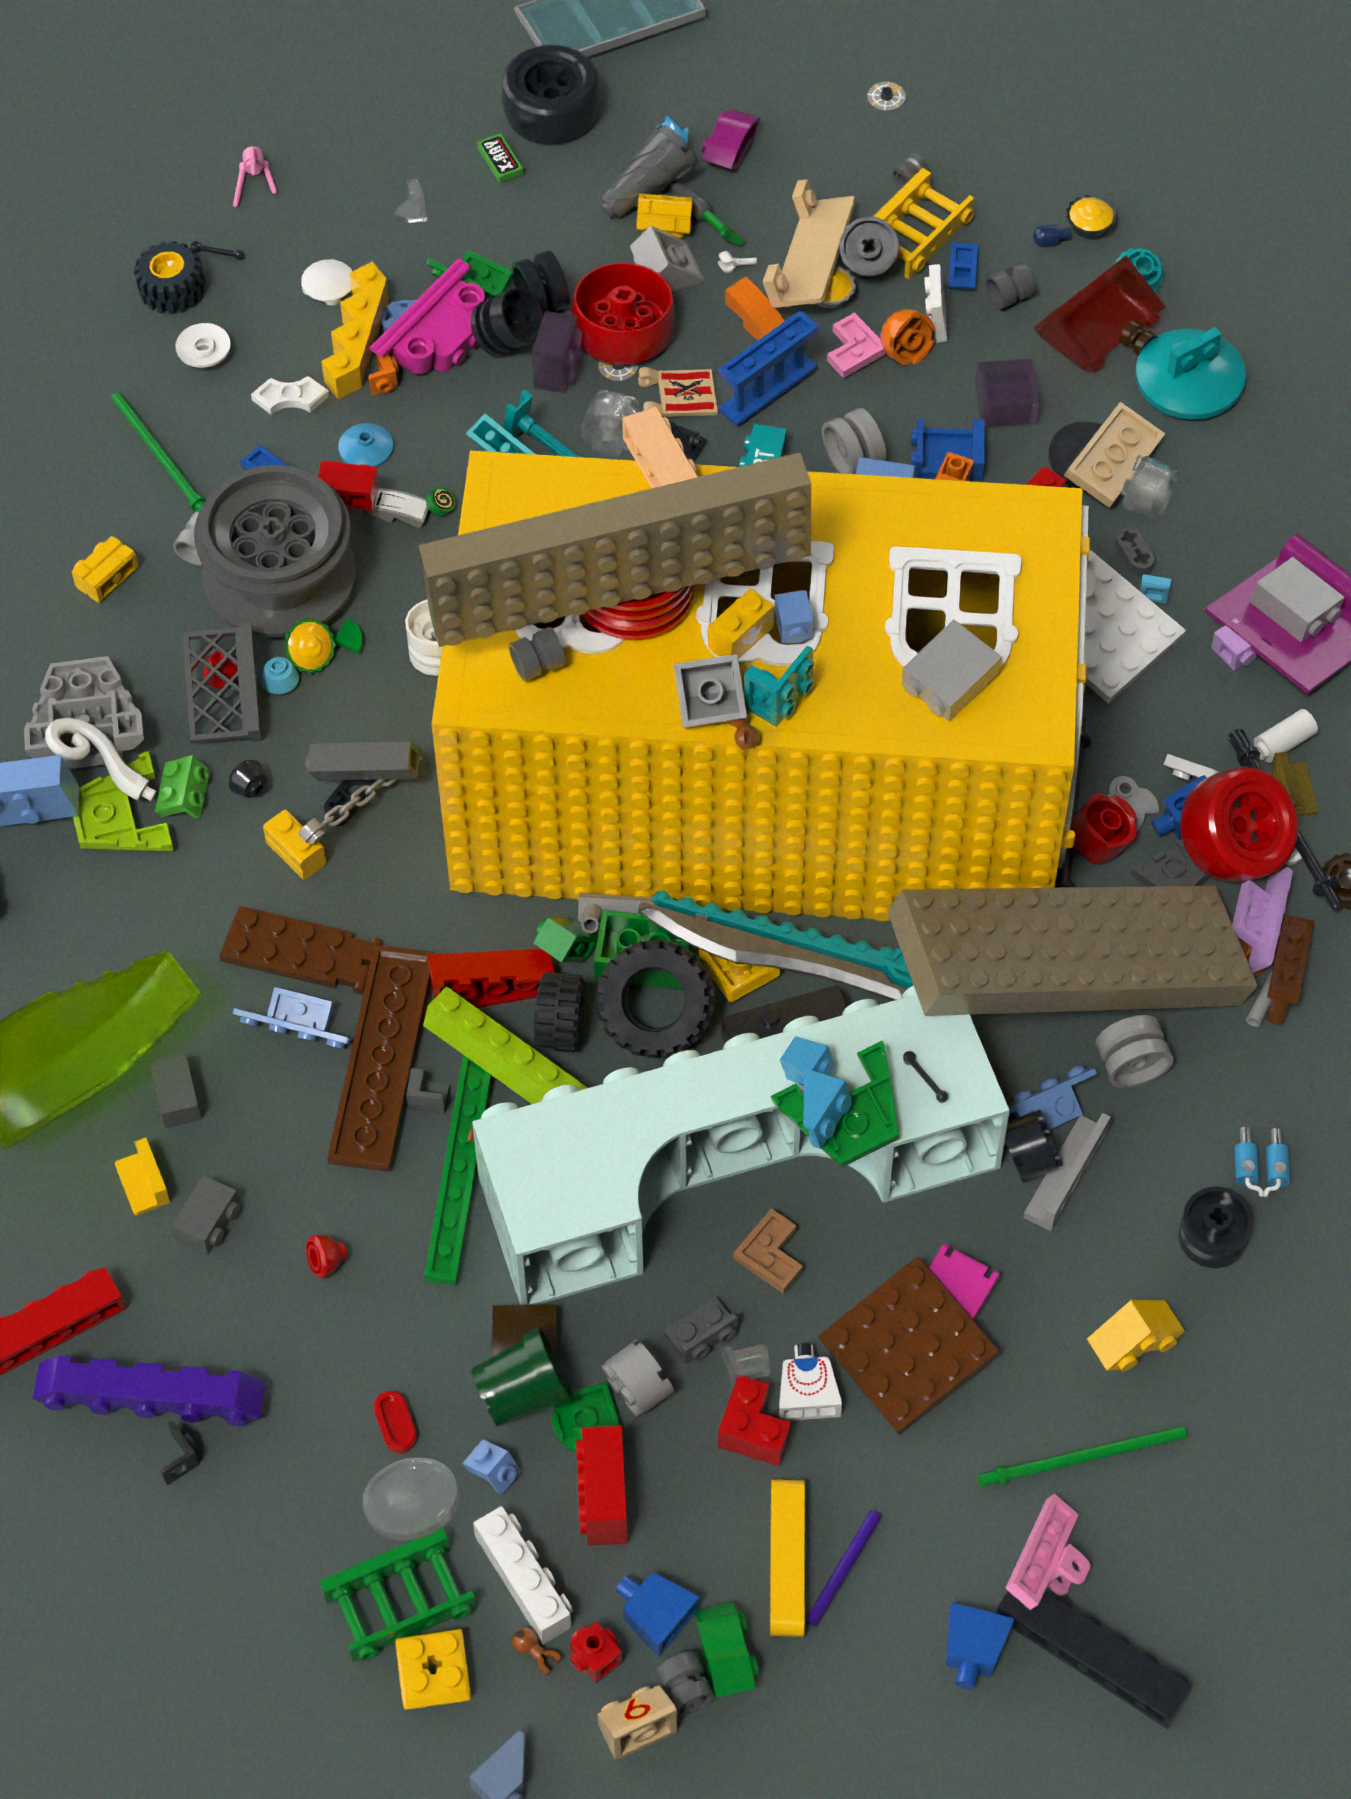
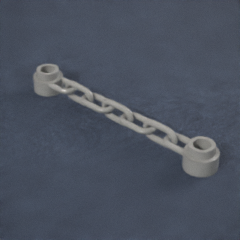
M420 756V758H419V764H420V763L422 762V760H423V758H422L421 756ZM377 779L371 786L364 785L351 795L350 802L344 806L337 805L325 814L322 823L313 818L298 832V835L305 843L309 841L312 845L316 844L325 835L323 830L326 827L340 824L348 817L351 808L355 805L363 806L375 796L376 789L380 786H389L397 779H390L385 782L387 779ZM367 789L365 794L369 796L359 802L361 797L357 795ZM340 809L339 814L343 816L333 822L334 817L331 815Z

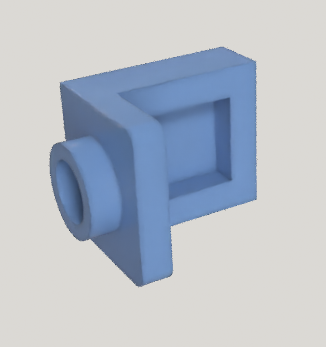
M484 1439L462 1463L468 1472L488 1481L495 1492L503 1494L521 1473V1469L507 1450Z

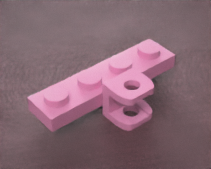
M1055 1493L1046 1499L1006 1585V1589L1030 1610L1039 1604L1046 1587L1056 1594L1063 1596L1068 1592L1072 1582L1079 1585L1085 1581L1091 1567L1086 1557L1074 1546L1069 1544L1065 1547L1079 1514ZM1072 1562L1078 1565L1079 1572L1073 1568ZM1060 1576L1062 1578V1583H1060L1056 1578Z

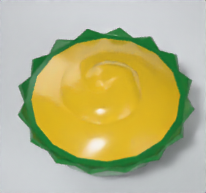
M310 617L305 620L299 619L295 625L290 627L289 632L285 635L286 642L284 648L286 650V658L300 672H307L309 674H312L314 671L321 672L323 667L328 666L330 659L334 657L333 649L336 646L333 641L334 634L329 631L328 625L322 624L320 619L313 620Z

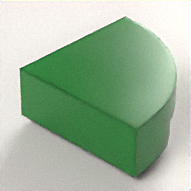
M347 618L335 636L334 642L336 646L360 655L363 648L361 630L355 622Z

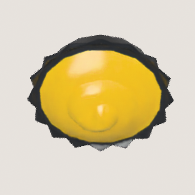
M1086 195L1083 198L1077 197L1075 201L1070 202L1069 207L1066 209V218L1069 221V225L1072 226L1076 233L1084 237L1095 238L1102 236L1117 221V211L1114 210V204L1108 203L1106 198L1101 199L1098 195Z

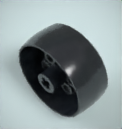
M541 45L521 52L506 67L502 80L503 109L509 125L523 138L547 145L562 144L583 136L596 122L601 99L599 76L592 61L580 51L562 45ZM543 81L547 82L546 85H541L539 83ZM560 83H566L567 85H565V86H560V85H558V84H560Z

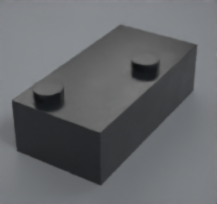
M835 985L722 1017L721 1036L724 1044L733 1037L745 1033H755L759 1036V1039L782 1033L788 1023L800 1017L815 1016L821 1022L842 1016L847 1006L839 986Z

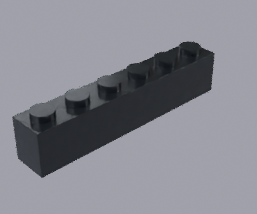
M1008 1591L997 1607L996 1614L1014 1618L1013 1630L1167 1730L1189 1698L1193 1686L1188 1683L1185 1676L1174 1670L1168 1671L1159 1665V1661L1153 1655L1147 1652L1140 1653L1131 1647L1129 1641L1120 1634L1113 1633L1112 1635L1101 1628V1624L1090 1615L1083 1616L1073 1610L1072 1605L1062 1597H1053L1044 1591L1039 1604L1030 1610Z

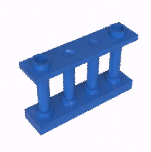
M800 310L719 368V376L733 387V397L719 406L718 411L733 424L739 426L815 371L818 365L804 354V346L807 341L819 334V325Z

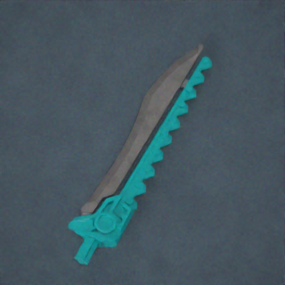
M656 891V894L652 897V902L655 905L641 902L638 907L639 915L643 914L673 936L707 953L734 963L773 967L815 975L891 1000L901 999L902 994L908 988L914 986L900 948L893 950L891 947H882L880 951H877L866 940L857 941L853 945L849 944L841 934L825 938L816 928H809L805 932H801L791 922H782L780 926H777L765 915L756 916V919L753 920L749 919L741 909L725 913L716 903L706 904L705 907H701L691 897H683L680 901H677L666 891Z

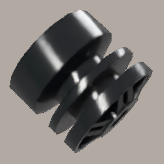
M518 287L479 302L473 308L470 317L471 330L476 342L485 352L494 356L505 355L517 350V348L536 342L542 335L544 328V318L539 303L527 290Z

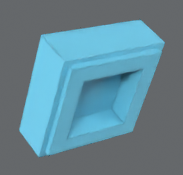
M1143 574L1140 592L1152 602L1167 604L1171 579Z

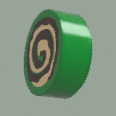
M436 487L427 495L426 504L435 515L446 516L454 509L455 498L448 489Z

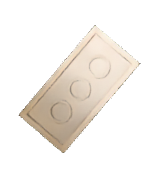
M1120 402L1071 464L1064 476L1110 508L1162 440L1165 433Z

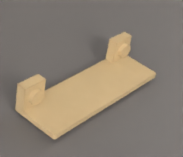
M808 179L797 181L792 199L800 219L782 272L779 264L768 265L762 282L772 308L816 304L824 301L840 252V238L845 228L849 225L856 203L854 196L816 200V193L814 190H811Z

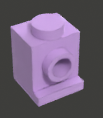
M1236 618L1232 620L1236 624L1239 623V621ZM1225 625L1214 632L1211 648L1233 670L1241 665L1248 666L1255 660L1257 654L1250 649L1251 645Z

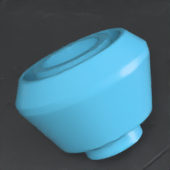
M283 657L270 659L265 664L260 675L262 687L267 692L276 695L289 693L298 685L300 679L298 669L293 667L291 662Z

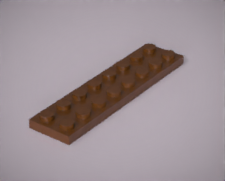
M374 945L328 1152V1164L390 1172L430 984L427 955L434 954V952Z

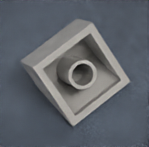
M650 226L630 246L635 264L643 265L656 271L664 277L671 291L701 284L704 281L688 242Z
M737 654L673 664L683 728L747 718Z

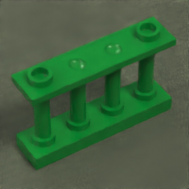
M443 1527L319 1581L327 1604L333 1601L340 1604L356 1642L347 1645L352 1662L359 1659L360 1661L372 1659L380 1650L396 1644L397 1638L414 1636L452 1618L460 1620L468 1616L476 1608L473 1592L469 1591L463 1595L460 1594L443 1557L446 1552L450 1551L448 1537ZM425 1561L432 1563L449 1600L431 1609L413 1572L416 1565ZM395 1574L401 1576L417 1611V1615L401 1622L398 1621L382 1585L384 1579ZM363 1588L370 1589L387 1627L369 1636L351 1598L354 1592Z

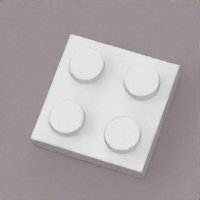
M940 264L929 265V277H925L926 294L930 293L928 298H925L927 315L932 314V316L928 317L932 319L935 326L936 342H947L946 298Z

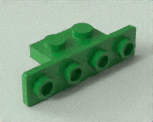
M467 250L462 260L471 266V270L461 280L465 283L479 285L484 291V300L507 291L513 280L512 271ZM429 258L426 262L432 269L431 274L437 278L448 269V267Z

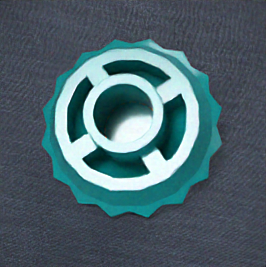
M1130 248L1128 251L1122 252L1120 257L1115 260L1116 266L1113 269L1116 273L1115 280L1119 282L1120 288L1126 289L1128 294H1135L1138 297L1141 295L1149 296L1152 292H1157L1159 286L1163 284V277L1165 276L1163 264L1158 256L1150 250Z

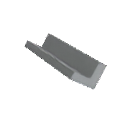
M1102 1113L1097 1123L1082 1115L1079 1116L1058 1153L1063 1166L1045 1175L1026 1208L1023 1218L1052 1232L1104 1141L1109 1128L1110 1116Z

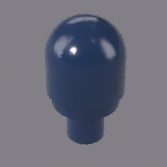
M1054 224L1041 225L1033 233L1034 242L1041 247L1055 246L1059 244V240L1071 239L1070 228L1058 229V225Z

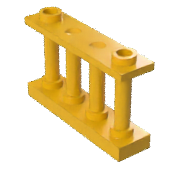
M924 168L873 216L888 222L894 230L920 244L912 253L899 245L898 258L905 261L904 277L910 279L916 272H920L926 262L963 224H968L974 215V197L969 195L960 205L932 189L930 185L931 172ZM927 198L948 210L951 214L943 221L916 204L921 199ZM912 214L934 227L935 230L927 237L900 220L905 215ZM867 243L865 251L868 252L874 244Z

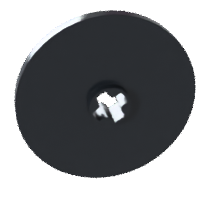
M1094 422L1071 423L1062 427L1051 440L1048 451L1050 465L1053 471L1066 479V484L1073 488L1081 487L1065 477L1064 474L1102 426L1101 424Z

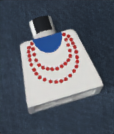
M801 1343L794 1347L795 1359L783 1361L779 1419L792 1421L841 1417V1397L829 1358H814L812 1344Z

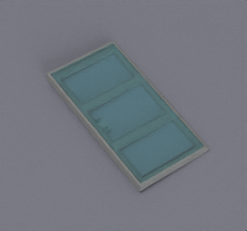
M534 0L514 7L518 19L536 47L541 45L568 46L580 51L587 57L706 17L705 8L700 0Z

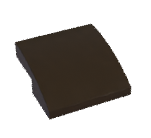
M492 1305V1357L523 1340L522 1335L537 1326L542 1328L557 1355V1305Z

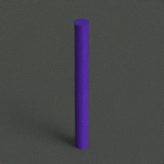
M869 1511L807 1615L805 1622L810 1626L817 1627L880 1521L881 1515L877 1512Z

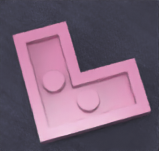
M855 312L833 324V333L844 345L828 353L827 362L842 378L849 376L886 354L880 338Z

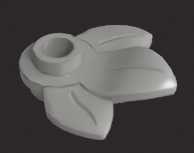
M1120 776L1111 782L1108 796H1119L1132 807L1137 817L1135 821L1137 831L1144 821L1145 813L1156 814L1159 812V804L1155 796L1149 790L1138 787L1133 779L1127 776ZM1120 786L1127 787L1129 793H1122L1120 791Z

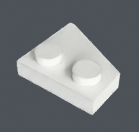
M1167 754L1163 764L1174 769L1172 775L1189 781L1190 776L1198 779L1203 775L1209 777L1218 773V771L1170 754Z

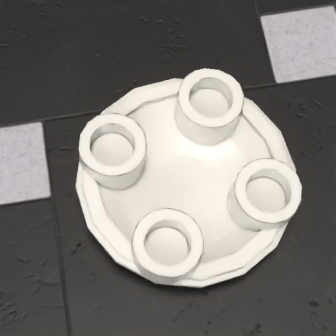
M333 259L313 263L302 275V291L313 299L325 301L327 305H337L340 303L341 298L351 291L349 273L352 270L345 263Z

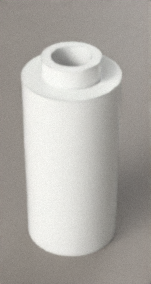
M1300 709L1254 738V746L1260 752L1259 759L1268 763L1276 760L1317 734V723L1307 710Z

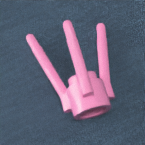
M258 147L246 148L243 151V162L239 164L240 172L234 196V207L239 205L246 172L256 175L264 171L272 193H277L269 170V163L264 160L263 151Z

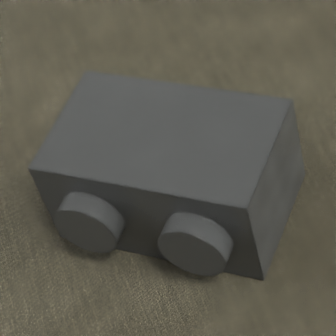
M203 1175L171 1226L175 1240L208 1255L213 1246L217 1247L222 1241L225 1232L224 1228L229 1220L233 1221L239 1213L240 1204L236 1190Z

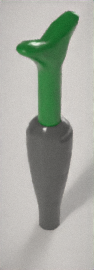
M676 180L667 186L673 191L675 196L692 197L691 215L696 220H705L719 232L721 238H725L727 241L738 246L744 244V240L733 229L711 212V204L705 198Z

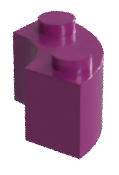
M729 109L725 113L721 112L710 138L706 137L703 142L702 153L704 155L702 159L730 169H739L746 150L754 142L761 118L735 109Z

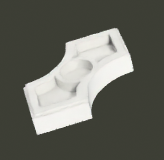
M308 376L300 381L291 383L279 382L270 378L251 394L252 401L271 415L280 409L290 407L301 408L311 413L329 397V391Z

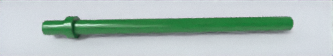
M120 392L114 393L111 397L112 401L190 501L189 506L192 510L199 512L206 499L203 495H198Z
M1179 1426L1006 1468L1000 1465L996 1466L994 1471L977 1474V1481L979 1487L996 1483L1002 1486L1006 1485L1009 1480L1187 1438V1433L1184 1426Z

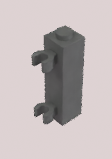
M411 741L311 743L309 753L305 758V765L308 770L307 772L318 781L418 779L420 750Z

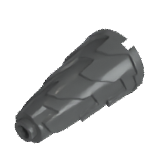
M661 124L645 140L644 146L631 158V163L613 181V186L601 199L603 203L601 209L608 217L612 218L615 216L619 218L634 206L638 207L639 193H659L676 178L680 179L697 164L691 149L686 152L684 148L686 143L676 132L665 124L663 126Z

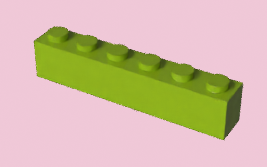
M447 986L428 1005L423 1023L424 1027L531 1104L542 1102V1098L547 1092L559 1086L574 1085L578 1087L579 1091L588 1088Z

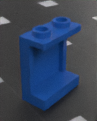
M917 419V429H911V445L916 446V451H911V465H915L916 478L935 479L947 453L950 452L974 460L969 480L983 481L984 420L973 419L972 430L923 428V419Z

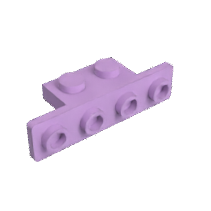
M1289 867L1270 875L1265 891L1251 880L1241 884L1232 925L1236 935L1252 947L1248 963L1252 973L1269 967L1275 959L1276 945L1281 933V923L1286 911L1287 896L1291 888L1293 870Z

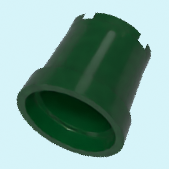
M540 1326L523 1334V1340L485 1362L478 1364L471 1370L480 1397L484 1398L488 1406L486 1409L497 1427L550 1407L559 1409L574 1403L573 1394L563 1368Z

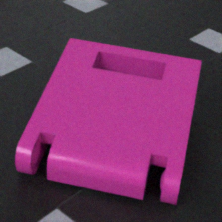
M944 1243L930 1265L929 1270L968 1316L975 1321L997 1284L1001 1273L994 1270L990 1278H986L985 1276L990 1269L988 1266L957 1249L953 1251L950 1258L947 1257L950 1246Z

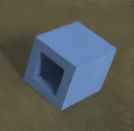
M806 590L775 595L774 614L781 643H801L805 640L813 639L814 620Z

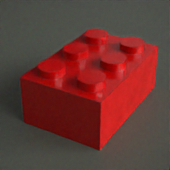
M622 1426L582 1428V1440H576L580 1535L587 1534L588 1546L627 1544Z

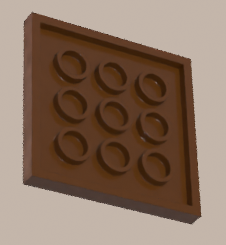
M918 1256L818 1335L819 1340L898 1435L902 1434L1000 1355L997 1348Z

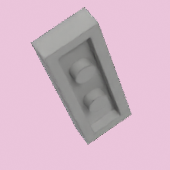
M580 892L578 922L581 923V928L584 932L594 933L600 926L603 910L639 914L638 907L641 902L653 905L655 903L652 902V897Z

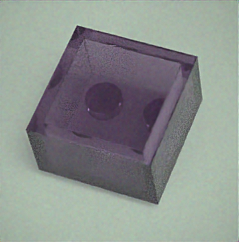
M545 311L532 350L534 388L566 394L568 384H573L576 374L574 366L576 362L580 363L582 357V346H579L582 329L578 328L576 316Z
M1032 359L977 362L975 387L980 418L984 420V426L1037 423L1039 397Z

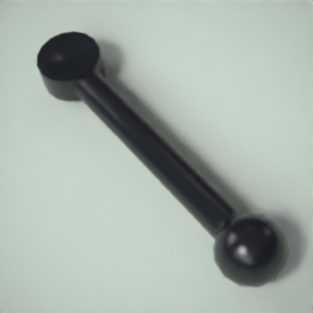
M199 241L191 243V247L195 249L196 253L206 251L234 256L237 260L244 258V252L240 249L231 251L203 246Z
M905 1052L903 1062L906 1065H912L934 1091L938 1102H946L949 1098L948 1093L940 1090L917 1063L914 1052Z

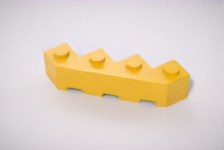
M373 262L349 273L353 296L340 302L344 325L331 331L334 355L321 361L324 382L338 400L362 388L364 374L373 353L370 350V346L378 337L382 314L389 301L387 279Z

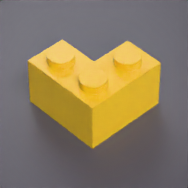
M1130 1300L1089 1336L1087 1340L1107 1371L1121 1370L1125 1372L1138 1363L1137 1358L1143 1353L1149 1351L1165 1352L1173 1348L1177 1344L1176 1339L1185 1330L1165 1300Z

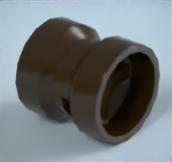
M1133 320L1123 329L1119 341L1124 346L1133 348V352L1139 356L1143 347L1153 338L1157 339L1158 337L1152 331L1144 330V326L1140 322Z

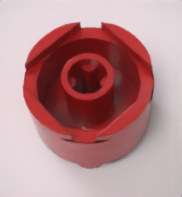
M1105 793L1095 794L1071 818L1070 830L1075 832L1074 847L1092 864L1113 860L1137 834L1135 826L1136 814L1132 807L1119 796L1113 795L1109 797L1104 796Z

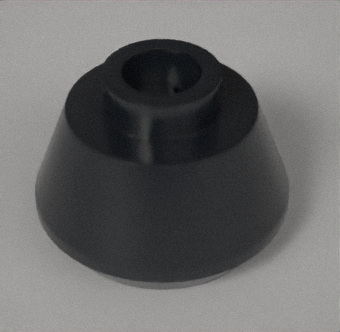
M245 760L239 763L230 773L229 789L233 793L247 798L261 795L266 789L267 777L261 763L257 760Z

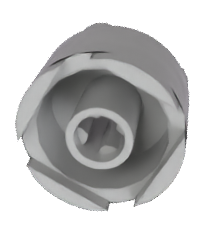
M637 1339L613 1355L601 1366L607 1376L606 1380L616 1394H622L626 1400L627 1408L635 1418L639 1415H644L674 1393V1388L669 1379L666 1378L663 1381L661 1378L663 1375L659 1364Z

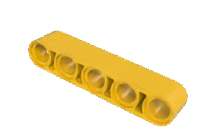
M771 1479L770 1636L804 1637V1480Z

